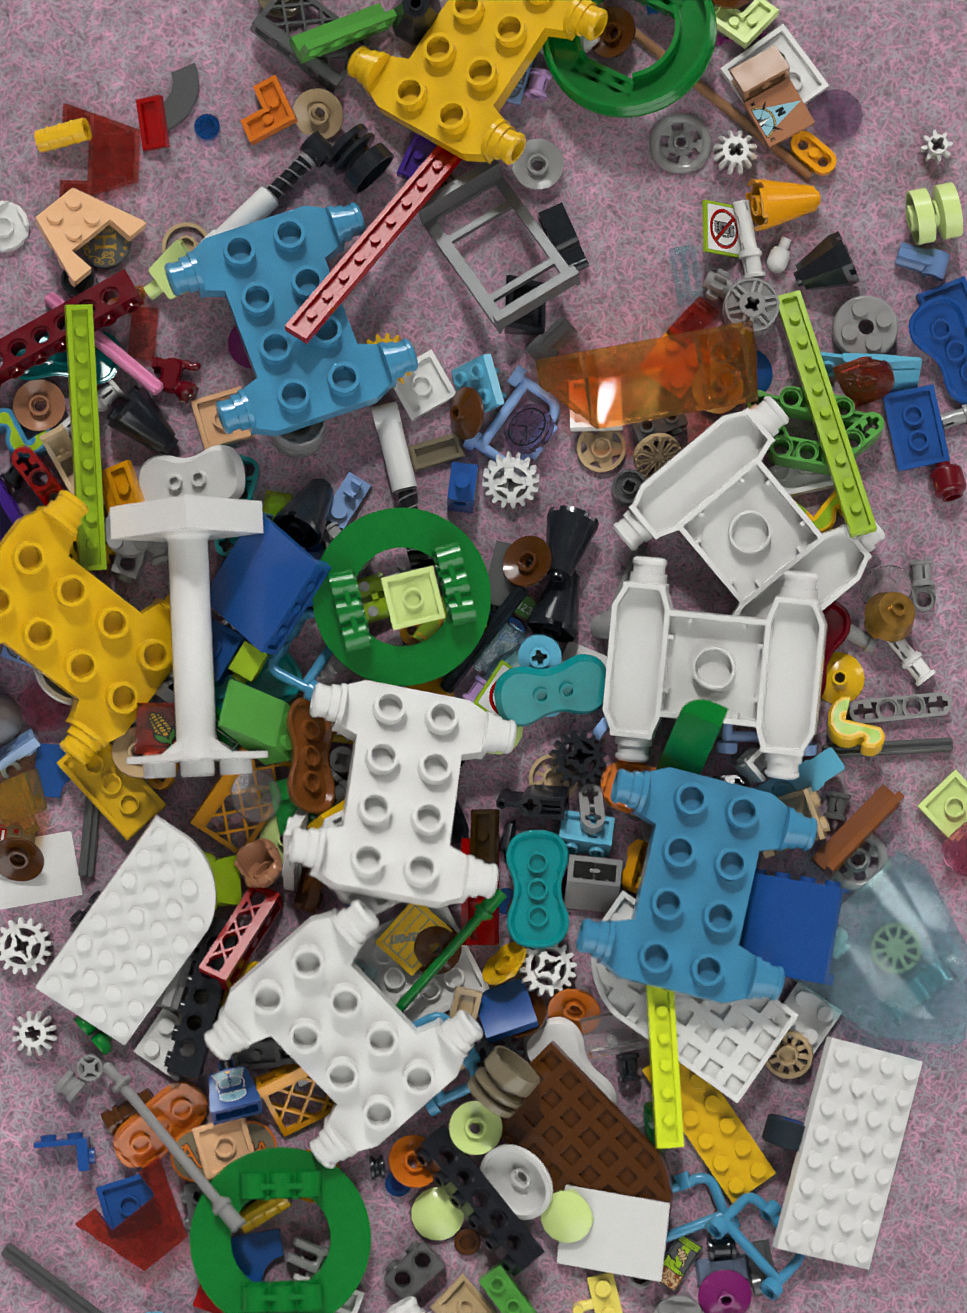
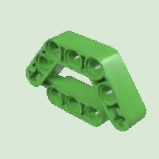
M785 387L779 396L767 394L762 390H754L747 396L745 408H751L753 402H756L758 405L763 401V398L770 396L788 417L813 422L803 389L800 387ZM834 394L838 408H844L848 411L847 415H841L844 426H849L846 430L848 439L854 440L858 444L857 447L852 448L854 458L856 459L881 437L884 419L876 412L865 413L855 411V404L849 397ZM792 398L797 403L795 405H787L784 399ZM784 425L778 429L779 433L773 437L775 441L766 452L773 464L830 476L820 442L789 436ZM867 425H868L869 427H872V428H870L869 430L866 431L865 436H864L863 434H864V432H865V430H866ZM781 446L787 452L785 454H778L774 451V448ZM807 451L813 457L811 459H804L800 456V453Z

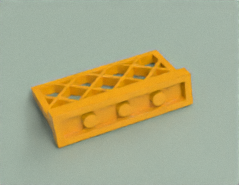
M240 746L238 751H247L243 746ZM252 759V772L256 787L241 790L239 778L242 774L220 775L189 822L237 854L239 849L231 844L230 833L245 830L247 841L244 845H247L255 840L275 811L274 803L262 804L260 789L270 788V785L259 786L256 771L271 768L273 780L277 781L275 767L287 766L291 768L292 763L285 761L255 768V762ZM236 784V785H237V790H236V791H231V789H232V788L234 787V785ZM256 790L259 805L244 808L241 793ZM238 794L241 809L225 811V798L228 795ZM221 805L222 812L216 813V811ZM270 807L264 815L263 808ZM260 808L262 819L259 824L247 826L245 811ZM242 812L244 827L229 830L226 815ZM223 816L226 830L213 832L206 826L212 817ZM254 829V831L249 837L248 830ZM227 834V840L219 835Z
M296 1063L277 1067L255 1078L256 1089L260 1097L264 1099L284 1137L326 1117L335 1103L329 1099L330 1097L327 1093L325 1098L312 1095L316 1082ZM300 1080L311 1082L308 1092L294 1090L296 1082ZM277 1091L287 1094L283 1105L272 1102L269 1095ZM291 1095L305 1098L301 1110L288 1106ZM309 1100L323 1103L320 1111L316 1113L305 1111ZM285 1112L299 1115L297 1121L287 1127L282 1121Z

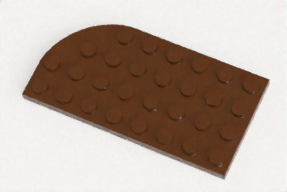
M553 1040L529 1063L539 1076L540 1083L528 1097H522L523 1104L516 1108V1112L512 1117L503 1118L500 1116L502 1121L501 1139L506 1144L525 1148L543 1163L550 1175L553 1193L561 1190L565 1191V1186L570 1185L667 1202L670 1204L669 1222L673 1203V1190L670 1173L663 1156L650 1143L649 1139Z

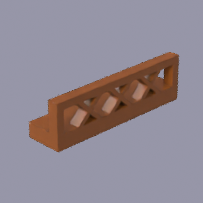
M882 784L811 858V861L831 878L900 807L905 796L900 791L894 794Z

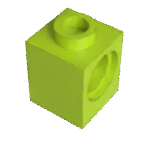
M244 641L229 667L234 672L232 677L243 684H246L247 681L254 684L269 655L260 652L256 647Z

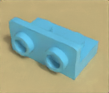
M568 810L565 819L561 820L559 836L565 842L568 854L583 853L597 858L609 857L615 817L605 816L602 830L596 834H588L581 828L579 812ZM590 814L589 820L591 824H596L594 814Z

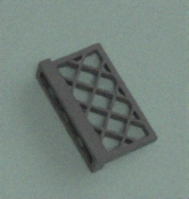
M271 0L260 15L258 14L254 19L250 31L331 93H334L348 74V57L354 51L347 52V48L343 47V52L328 53L301 64L289 43L291 36L289 35L288 27L302 26L303 32L307 31L306 25L320 24L321 26L340 17L317 0H305L306 2L298 0V3L284 4V0H280V5H275L279 0ZM303 7H314L317 9L319 19L305 20ZM299 8L301 21L287 22L285 9ZM272 10H281L283 22L273 23L266 16ZM367 38L358 41L362 44V46L365 45L369 47V45L371 44V41ZM344 57L345 68L341 73H338L331 67L330 59Z

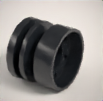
M358 124L342 135L335 142L324 160L329 168L334 167L333 171L336 175L347 171L343 181L355 194L365 191L387 170L394 159L392 152L383 143H378L371 147L375 140V135L373 133L367 134L368 128L364 124Z

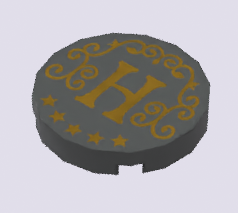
M108 225L81 247L80 250L87 262L94 267L110 269L119 266L128 257L132 242H128L114 228Z

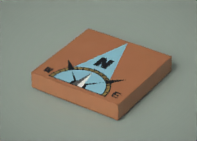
M790 78L747 100L743 104L768 149L815 124L814 119Z

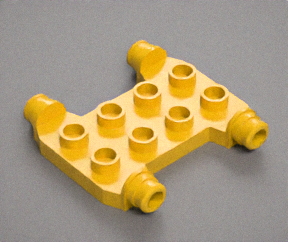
M448 0L409 59L390 56L386 52H378L377 50L371 51L369 47L363 45L355 49L347 63V72L349 76L357 78V81L363 85L365 91L374 99L383 115L465 161L487 162L491 164L494 159H501L503 163L510 165L515 163L522 155L526 146V137L523 133L516 132L515 128L510 125L508 120L501 116L499 111L548 37L572 41L577 35L579 37L584 36L587 40L593 41L604 31L608 21V14L605 9L597 7V4L592 0Z
M61 490L55 501L51 500L47 507L38 506L35 511L17 519L0 541V644H4L74 698L69 716L65 721L70 725L66 731L68 735L59 743V746L70 757L85 765L89 763V759L94 753L97 754L101 748H105L107 743L119 738L128 731L173 669L170 593H168L164 600L156 598L153 603L139 612L70 558L68 555L73 539L78 533L77 529L82 523L80 520L89 511L87 505L78 497L66 490Z

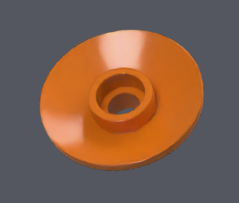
M566 989L556 993L550 999L548 1015L549 1018H567L579 1028L581 1033L590 1031L598 1024L601 1009L597 1000L589 993L578 989Z
M407 1135L397 1140L391 1147L388 1156L389 1168L395 1179L410 1188H421L433 1181V1175L427 1167L422 1166L418 1162L416 1153L413 1151L416 1146L426 1139L419 1135ZM408 1160L415 1162V1168H411L408 1165Z

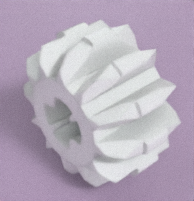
M731 130L727 131V138L720 135L718 137L720 144H714L713 150L717 152L713 156V160L721 161L718 166L720 170L728 166L727 174L729 175L732 174L733 168H736L739 175L743 173V167L750 170L752 167L750 161H755L757 155L753 153L757 148L756 144H748L752 138L750 135L744 139L741 138V130L737 132L735 137ZM731 149H739V155H730Z
M32 1011L26 1012L27 1020L22 1016L17 1018L22 1027H12L13 1031L19 1032V1035L14 1036L12 1040L13 1042L22 1041L17 1048L19 1051L28 1046L26 1052L28 1056H31L34 1049L38 1055L43 1054V1047L47 1050L52 1049L51 1043L47 1040H57L56 1035L50 1034V1031L57 1029V1025L48 1027L47 1024L52 1020L51 1016H47L42 1021L43 1011H38L35 1018ZM32 1026L35 1030H40L41 1035L37 1036L39 1038L37 1041L35 1037L29 1036Z

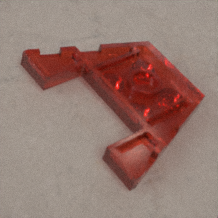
M63 104L62 123L86 118L90 125L92 138L89 140L87 181L60 180V197L72 187L93 196L139 183L140 129L69 104Z
M159 1157L138 1172L155 1196L117 1227L112 1229L96 1208L75 1223L78 1228L86 1231L99 1242L106 1244L143 1271L150 1268L188 1237Z

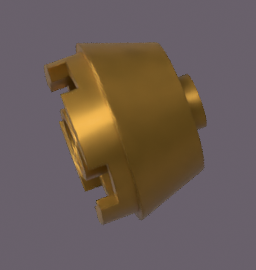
M881 592L875 594L868 600L865 606L864 626L867 632L876 640L880 638L889 643L903 640L912 630L915 607L912 601L900 592Z

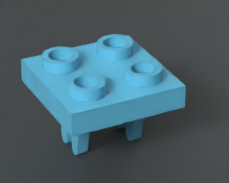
M483 354L451 370L456 391L463 387L474 388L482 399L484 414L505 404L506 392H501L497 374L500 373L499 367H494L491 354Z

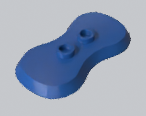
M947 295L936 296L920 305L912 314L908 325L909 334L913 343L938 364L949 395L958 403L965 405L967 404V313L963 305L955 298Z

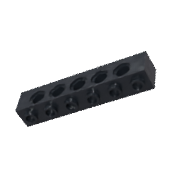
M213 917L207 932L202 937L200 948H195L192 963H196L194 972L188 974L185 988L189 989L186 999L181 1000L178 1014L182 1015L179 1025L174 1026L171 1040L175 1041L172 1051L167 1052L164 1066L168 1067L167 1072L170 1075L201 1082L209 1052V1047L204 1040V1034L214 1028L213 1024L217 1021L225 990L220 987L217 979L213 977L204 978L198 967L207 955L210 943L217 939L228 920ZM238 936L226 938L223 943L224 948L228 949L236 946ZM224 957L213 959L209 966H213L217 971H220L225 964ZM199 992L209 993V999L205 1004H197L195 1002V997ZM194 1017L202 1019V1026L198 1030H190L188 1028L189 1021ZM187 1043H192L195 1045L193 1055L189 1057L183 1056L181 1054L182 1047Z
M444 1124L413 1149L418 1162L428 1168L433 1175L434 1182L447 1192L452 1205L462 1211L466 1216L468 1225L473 1230H477L483 1238L486 1248L496 1254L500 1259L502 1268L506 1272L511 1273L513 1277L545 1252L470 1156L455 1146L450 1137L449 1130ZM439 1155H443L447 1159V1165L441 1163ZM456 1176L463 1179L464 1186L457 1183ZM473 1197L479 1199L481 1207H477L473 1203ZM490 1218L497 1222L498 1229L491 1226ZM507 1239L513 1242L515 1246L514 1250L510 1249L507 1246Z

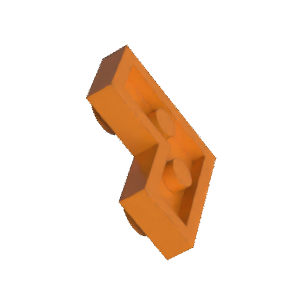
M276 75L253 86L262 109L240 120L252 145L298 122L280 80Z

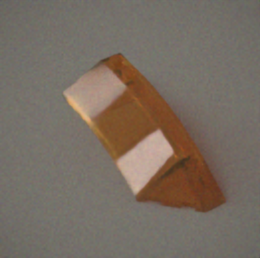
M752 321L535 360L539 386L560 399V402L573 412L580 414L588 420L589 424L596 429L758 401L757 346Z

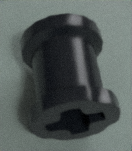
M18 458L17 461H18L19 463H21V462H23L24 460H22L21 458ZM26 463L29 469L25 470V472L28 474L33 467ZM12 464L7 472L2 473L0 476L20 490V484L24 478Z
M639 1053L616 1054V1059L619 1060L620 1076L617 1077L618 1082L641 1080L637 1065Z
M730 1235L722 1239H712L711 1236L707 1237L710 1261H714L716 1257L731 1256L732 1258H737L735 1240Z

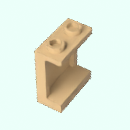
M811 786L777 797L787 807L794 808L796 812L803 813L804 817H814L817 820L818 827L815 841L828 837L827 832L830 831V826L826 816H821L818 806L822 805L818 792L813 791ZM775 850L763 851L765 858L775 856L777 853H780L779 851Z

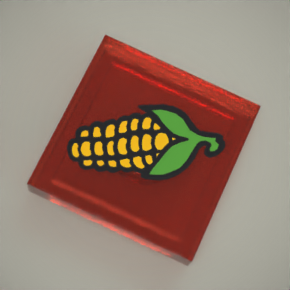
M137 703L135 754H163L176 742L175 703Z

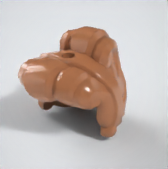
M266 838L254 840L241 847L237 853V859L234 861V865L245 878L246 885L251 888H266L272 885L282 871V859L279 850L272 841Z

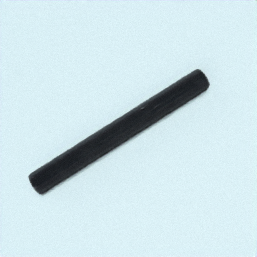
M517 585L514 587L487 622L484 633L471 654L446 675L440 683V687L445 692L451 694L526 598L528 590L525 587Z

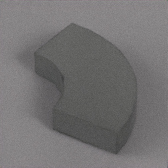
M195 63L171 72L173 80L172 90L164 101L168 131L180 125L189 116L199 95L200 81Z

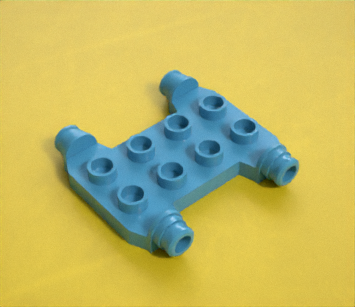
M352 202L344 207L341 205L336 207L330 205L325 208L302 206L207 237L193 251L186 252V256L178 258L176 262L165 264V274L173 295L180 296L188 291L189 293L198 291L200 299L204 297H225L255 376L254 381L245 388L237 390L236 394L230 395L229 399L217 401L215 407L225 433L231 434L239 429L241 431L249 429L251 436L259 434L278 437L375 404L391 388L396 387L398 378L404 377L407 372L417 371V357L411 342L406 338L396 343L391 341L377 344H357L342 303L307 344L285 331V324L330 273L327 262L338 253L344 252L345 242L351 241L352 237L361 236L366 230L363 215L356 203Z
M668 767L654 771L644 770L642 772L634 771L633 773L625 769L618 770L611 790L612 802L625 804V807L632 809L631 814L638 816L652 826L632 918L619 921L599 920V922L592 921L589 918L584 919L577 936V951L579 953L591 954V957L597 958V963L602 964L617 978L723 1004L741 999L751 1000L753 997L758 999L765 997L772 1001L777 1000L781 995L785 980L783 967L771 966L770 962L763 961L761 957L755 956L739 945L759 852L773 850L780 852L786 848L793 850L800 848L802 851L807 852L812 848L816 838L817 820L814 817H804L803 813L796 812L794 808L787 807L772 793Z

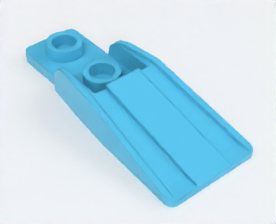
M820 352L828 376L838 377L840 383L847 388L860 391H902L918 387L922 359L919 357Z
M829 747L811 760L802 761L799 764L798 771L800 774L797 779L771 778L754 789L772 793L776 797L811 786L813 791H818L825 785L827 780L844 770L845 765L835 750Z

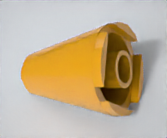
M751 179L747 186H751V192L745 195V200L750 202L752 221L756 225L754 231H763L815 212L817 206H820L821 203L820 193L812 185L765 179Z

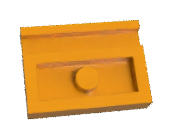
M125 460L102 471L103 499L108 514L110 507L145 502L131 460Z

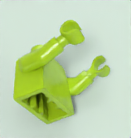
M202 850L210 863L215 878V909L218 906H238L242 897L240 872L234 865L237 855L215 857L213 854Z

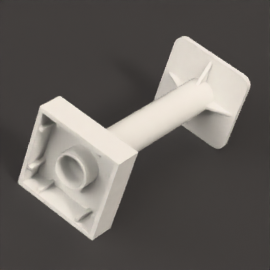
M183 495L110 507L111 539L168 543L176 742L162 755L127 757L126 765L143 764L144 779L176 777V763H181L182 777L214 776V762L218 761L220 762V775L252 773V759L269 758L268 751H231L217 741L208 541L263 533L262 501Z

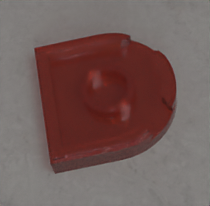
M866 356L833 367L834 375L846 397H849L854 402L855 408L883 398L894 386L893 368L885 360L881 361Z

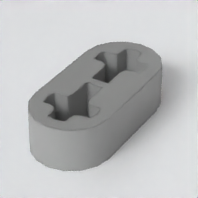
M586 784L584 788H580L578 794L580 825L588 834H596L602 830L605 821L603 795L597 785ZM587 793H591L592 797H594L593 804L589 805V799L586 797ZM590 813L594 814L596 824H591L589 820Z

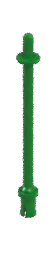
M496 886L495 893L490 899L484 898L481 903L477 902L474 906L476 908L474 915L398 1001L396 1006L402 1013L478 925L487 919L491 920L493 917L492 913L508 897L501 889Z

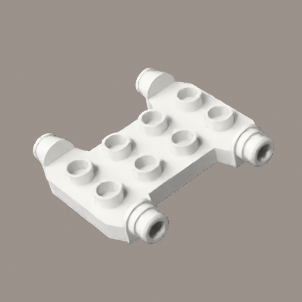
M766 396L758 405L754 404L751 408L747 407L743 411L721 416L640 484L633 503L628 507L629 510L623 514L624 518L618 523L613 524V529L632 551H636L638 546L644 541L647 543L652 538L657 540L661 536L679 530L738 600V604L731 615L767 619L774 604L775 596L780 595L781 586H784L783 574L786 571L811 572L819 576L816 589L819 590L818 599H820V607L823 611L860 580L868 560L872 558L870 552L876 548L874 545L880 540L883 541L885 539V533L877 523L876 532L850 538L846 524L821 533L762 463L761 460L775 441L773 437L779 433L778 429L789 422L788 416L770 396Z
M635 556L633 558V571L630 572V580L623 582V588L613 602L611 612L603 713L610 728V735L615 736V743L617 744L615 757L618 760L628 762H647L650 756L648 754L649 747H652V739L655 738L656 730L662 717L678 718L682 707L692 700L703 699L729 709L723 724L756 727L760 742V752H765L764 760L767 761L764 773L768 777L797 779L800 774L798 771L799 764L802 763V757L806 754V748L816 734L818 726L827 623L820 607V599H818L819 590L816 589L819 576L811 572L786 571L783 574L784 586H781L780 595L775 596L774 604L767 619L673 609L669 594V584H667L668 575L665 574L667 560L658 557Z
M368 680L348 685L341 683L340 685L331 684V686L323 685V683H317L314 686L311 697L310 715L312 717H323L325 721L332 722L331 731L338 732L354 741L341 827L328 829L319 827V829L309 828V830H303L295 827L290 835L287 851L288 861L292 863L300 862L302 866L310 867V876H315L328 887L335 890L434 908L454 903L463 904L468 896L476 898L479 895L490 899L494 895L497 886V865L493 863L486 864L483 860L475 859L472 855H465L450 846L461 761L482 759L486 752L495 753L500 751L503 754H509L513 749L516 738L517 724L515 721L503 720L501 716H496L493 712H485L470 700Z
M354 900L350 907L347 909L343 908L340 912L334 908L329 912L309 917L231 987L225 1005L220 1009L219 1020L213 1024V1029L204 1034V1040L209 1049L222 1060H229L233 1053H238L243 1048L250 1047L252 1043L271 1036L327 1093L335 1103L329 1114L324 1118V1128L319 1132V1136L310 1141V1150L323 1166L331 1169L340 1160L344 1161L349 1156L353 1157L358 1151L376 1147L457 1077L464 1058L469 1055V1050L474 1047L473 1043L483 1037L482 1028L465 1010H459L453 1018H448L445 1022L438 1017L432 1022L416 1027L353 961L357 952L364 945V941L369 937V933L373 929L375 930L379 924L374 913L360 900Z

